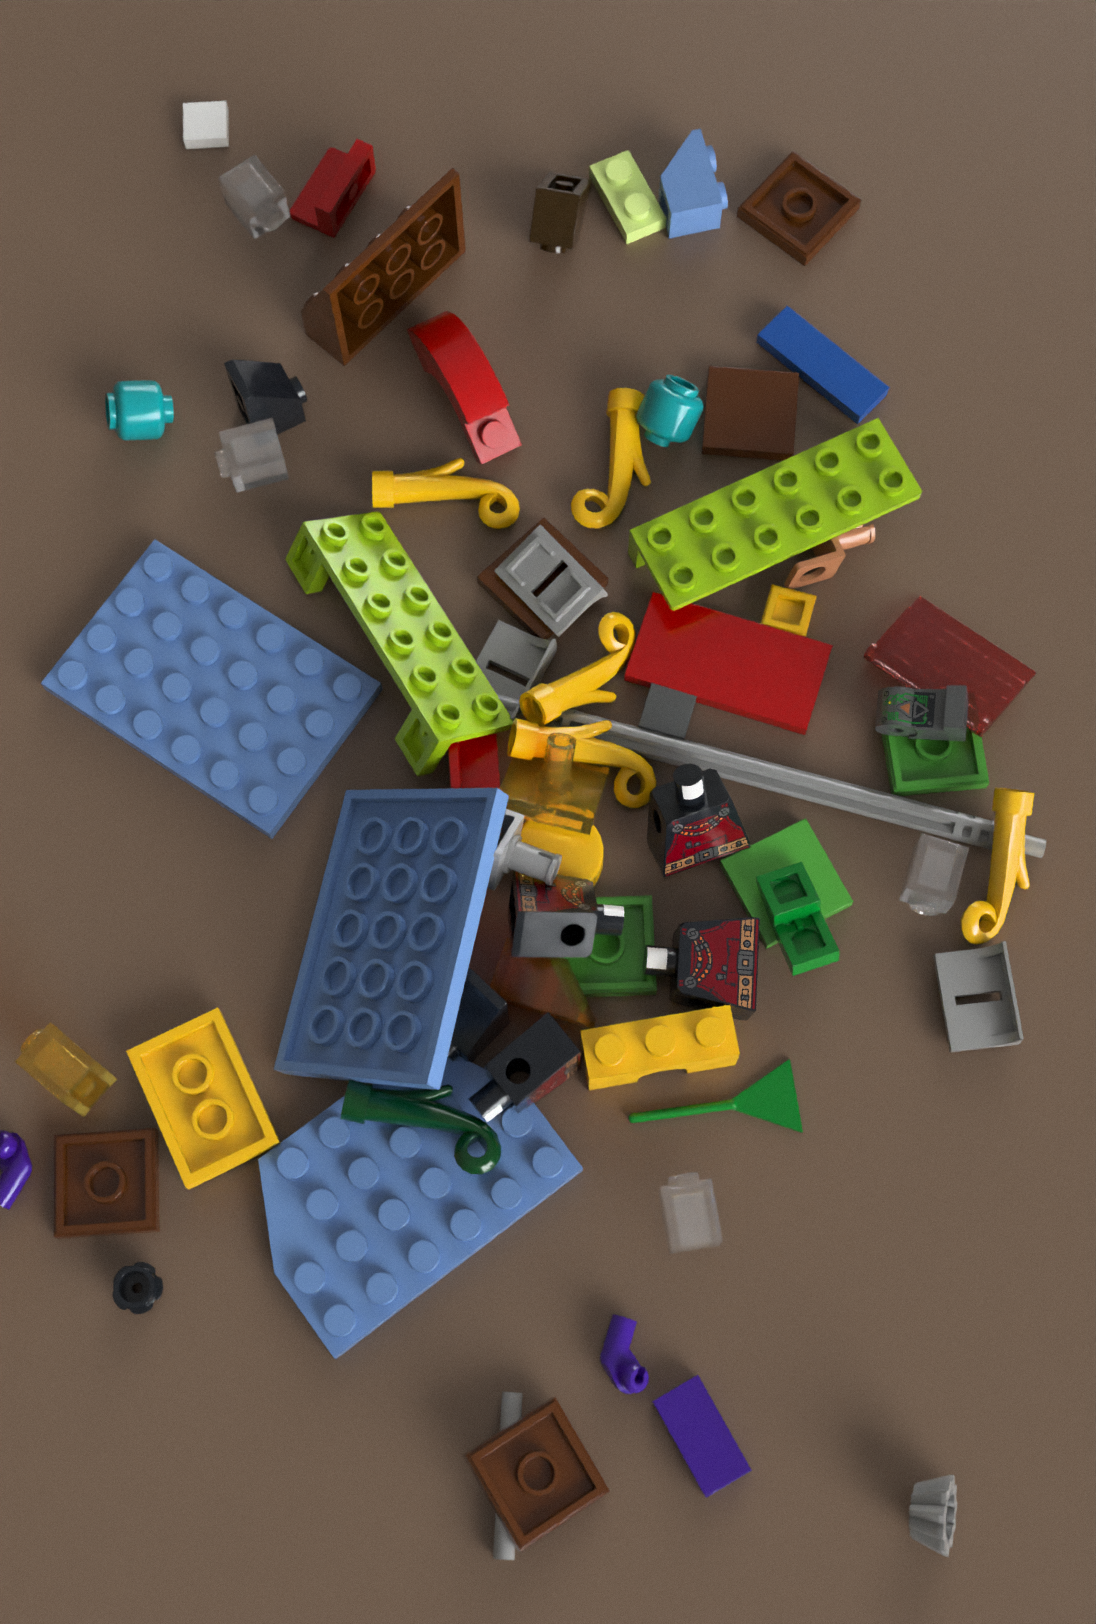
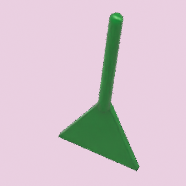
M790 1059L733 1099L631 1113L628 1116L629 1122L639 1123L734 1110L803 1133Z

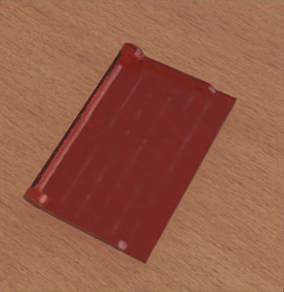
M921 596L901 614L876 643H872L863 656L865 660L908 688L946 689L947 685L967 686L969 698L967 729L979 737L986 733L1036 674V671Z

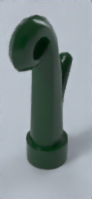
M353 1080L348 1082L341 1112L342 1120L364 1124L365 1120L398 1124L461 1135L455 1145L454 1157L459 1167L470 1174H484L491 1171L498 1164L501 1157V1145L497 1133L486 1122L464 1111L434 1102L450 1096L453 1093L451 1085H443L440 1087V1090H387L373 1088L372 1083ZM475 1142H479L485 1149V1154L479 1158L472 1157L467 1152L468 1147Z

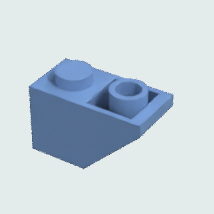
M701 129L691 131L660 176L658 203L667 218L666 230L669 239L720 228L722 209H727L728 207L725 185L723 182L717 183L714 175L717 164L713 146L705 145Z

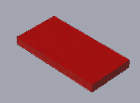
M653 592L625 672L624 681L650 688L651 683L697 696V703L805 735L833 645L693 603L673 611L669 608L662 594Z

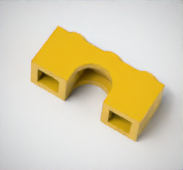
M730 1005L580 1030V1046L588 1091L635 1083L642 1076L665 1070L686 1069L687 1074L736 1065L740 1055Z

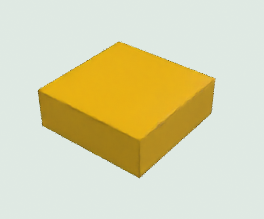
M771 584L760 624L806 637L817 596Z

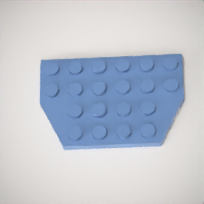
M460 1056L454 1062L447 1057L441 1086L451 1085L453 1093L434 1102L464 1111L486 1122L468 1098L491 1080L488 1078L484 1068L470 1061L467 1062ZM372 1083V1084H373V1088H380V1089H387V1090H421V1089H423V1088H414V1087H404V1086H394V1085H384V1084H374V1083ZM345 1095L258 1159L274 1274L334 1359L339 1358L583 1171L581 1164L534 1103L527 1109H523L520 1113H517L509 1105L487 1123L497 1133L501 1145V1157L498 1164L491 1171L484 1174H470L462 1170L456 1163L454 1150L461 1135L366 1120L364 1124L342 1120L341 1112ZM475 1142L468 1147L467 1152L472 1157L479 1158L485 1154V1149L479 1142Z

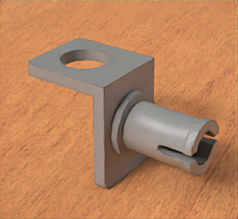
M506 809L502 823V832L499 836L497 849L493 854L494 862L488 889L495 891L504 874H508L511 870L543 881L547 885L551 886L553 884V880H555L561 865L562 855L521 842L525 815Z

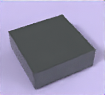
M651 683L638 727L685 739L697 696Z

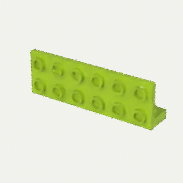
M876 418L629 530L628 555L636 569L643 565L648 567L669 608L675 611L920 498L922 490L880 419Z
M376 511L302 523L285 561L306 594L322 592L330 576L412 710L396 735L395 741L417 776L433 773L452 743L507 731L511 728L513 720L510 719L511 716L380 512Z

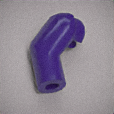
M1 1130L0 1206L10 1210L31 1175L32 1163L25 1141L17 1133Z
M612 1314L600 1354V1363L615 1388L624 1394L639 1393L646 1388L649 1375L646 1368L641 1367L630 1350L637 1322Z

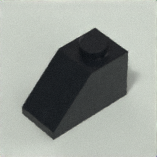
M234 359L224 363L238 410L257 444L306 421L302 404L308 401L305 391L296 376L288 378L281 363Z
M471 968L467 972L449 1048L448 1058L452 1062L458 1056L464 1058L467 1062H473L510 1024L507 1002Z

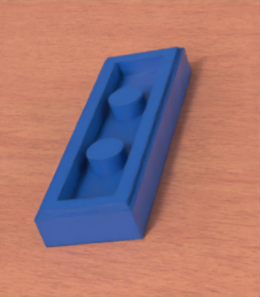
M786 306L757 335L756 343L792 372L799 373V377L856 424L888 393L889 387L789 306Z

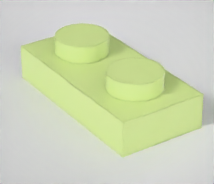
M629 150L589 166V177L592 179L597 192L626 244L666 228L667 218Z

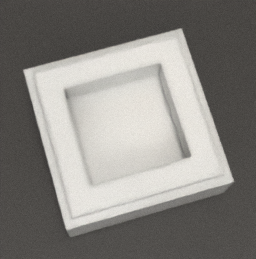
M226 101L183 103V141L186 149L229 147L228 107Z

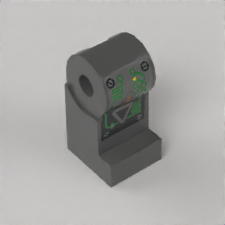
M947 685L946 689L882 688L878 691L875 730L881 734L908 737V739L966 741L969 703L967 686Z

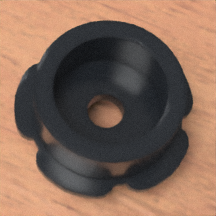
M137 1262L134 1266L122 1267L116 1273L113 1280L112 1297L115 1304L122 1310L130 1309L133 1314H144L150 1311L154 1306L153 1302L159 1300L163 1293V1281L161 1277L156 1276V1269L145 1262ZM136 1283L142 1285V1290L139 1293L133 1291V1286Z

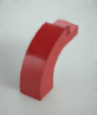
M445 311L406 329L423 370L432 374L437 379L449 398L476 461L482 465L521 446L522 444L506 408L509 406L504 391L484 352L462 320L454 313Z

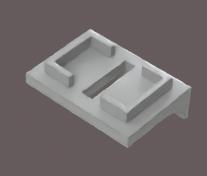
M541 525L494 570L558 637L593 603L608 596L604 588ZM565 562L568 567L536 597L533 592Z
M498 620L476 663L496 694L519 700L523 693L540 684L557 652L556 639H542ZM489 664L495 665L527 680L528 683L526 686L521 685L487 668ZM519 702L514 711H508L511 716L510 719L513 721L515 718H520L521 708Z
M1006 941L984 948L935 953L933 955L949 1052L1019 1045L1024 1038ZM998 992L1000 994V1000L963 1005H956L955 997Z

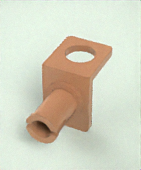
M874 525L858 526L813 547L812 549L816 557L796 563L784 583L785 587L796 589L832 578L846 556L844 550L874 542ZM820 567V568H818L816 571H814V572H812V573H810V574L804 575L806 572H808V571H810V570H812V569H814V568Z

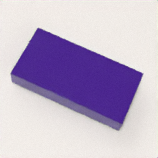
M698 1375L652 1401L705 1498L752 1471Z

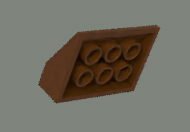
M451 168L413 205L403 209L397 220L382 234L372 238L366 249L351 263L342 266L328 285L320 292L311 295L301 310L306 335L343 366L351 361L466 251L459 172Z

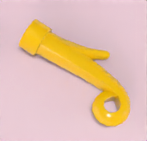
M616 388L608 393L606 414L610 418V456L607 495L596 489L586 488L578 491L573 496L571 502V512L575 520L585 527L601 528L610 525L620 515L626 503L633 470L641 485L645 487L651 484L642 454L640 423L636 418L644 398V394L638 390ZM590 501L597 503L602 510L600 512H591L587 510L585 503Z
M457 458L435 468L412 473L393 474V471H372L373 508H394V504L481 499L478 507L479 517L484 524L496 529L507 528L512 525L519 517L520 512L518 499L512 490L504 485L488 479L453 476V473L465 465L462 458ZM495 502H498L505 507V511L494 513L490 510V507Z
M610 612L601 619L598 626V636L602 645L610 652L608 655L549 684L540 683L520 696V708L527 721L537 722L539 725L545 726L558 718L562 712L571 708L591 703H611L616 700L617 695L615 693L598 690V688L614 677L631 657L635 646L636 632L629 618L619 612ZM613 629L617 631L618 641L613 637Z
M517 718L513 721L507 747L509 757L530 761L533 757L619 767L621 769L614 781V793L616 799L622 805L629 808H639L649 802L650 792L656 787L657 780L653 768L642 756L612 742L593 738L612 728L610 720L572 727L541 726L537 722ZM636 774L640 779V789L638 793L633 795L627 790V782L631 776Z
M994 788L992 811H995L987 900L986 902L975 901L964 910L960 920L962 934L969 943L975 945L984 944L998 934L1005 921L1015 882L1021 889H1028L1030 886L1025 861V826L1027 816L1032 815L1034 792L1010 788Z

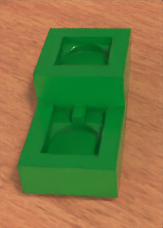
M799 862L756 876V883L766 913L792 976L839 961V948L820 911L821 900L803 863Z

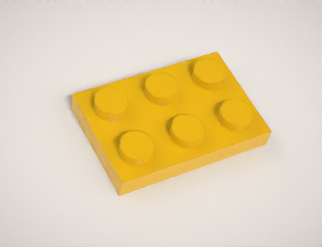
M218 1007L126 1051L187 1189L194 1188L270 1151L281 1143L224 1016Z

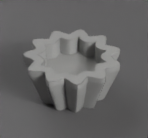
M954 1475L942 1476L914 1484L909 1508L910 1537L947 1557L953 1545V1533L956 1529L957 1485H955Z

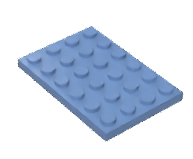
M155 539L41 682L46 691L271 839H273L383 690L381 683Z
M498 788L346 790L274 1070L286 1075L344 1081L353 1080L364 1083L440 1090L494 862L493 854L497 849L509 798L508 794Z

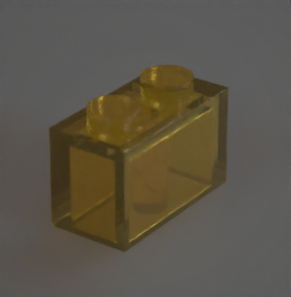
M51 1022L44 1030L39 1028L27 1037L20 1048L22 1054L15 1061L58 1100L82 1117L91 1110L117 1080L114 1075Z

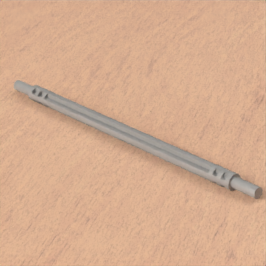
M498 695L507 711L515 710L519 700ZM569 709L562 712L558 718L545 726H582L610 719ZM521 711L519 719L527 720ZM610 720L612 728L609 731L593 737L625 747L642 757L675 766L695 764L702 771L709 768L715 769L720 778L992 850L993 820H987L982 817L968 815L963 812L953 811L676 738ZM1025 834V854L1042 858L1047 840Z

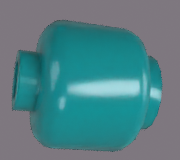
M670 374L666 375L665 379L652 381L636 416L640 425L646 429L644 437L662 447H668L670 442L682 443L687 441L691 437L703 411V401L698 396V387L685 379Z
M153 380L119 381L114 385L112 393L105 394L107 427L109 430L115 429L117 436L126 441L159 439L164 433L165 423H173L174 420L172 396H163L161 386Z

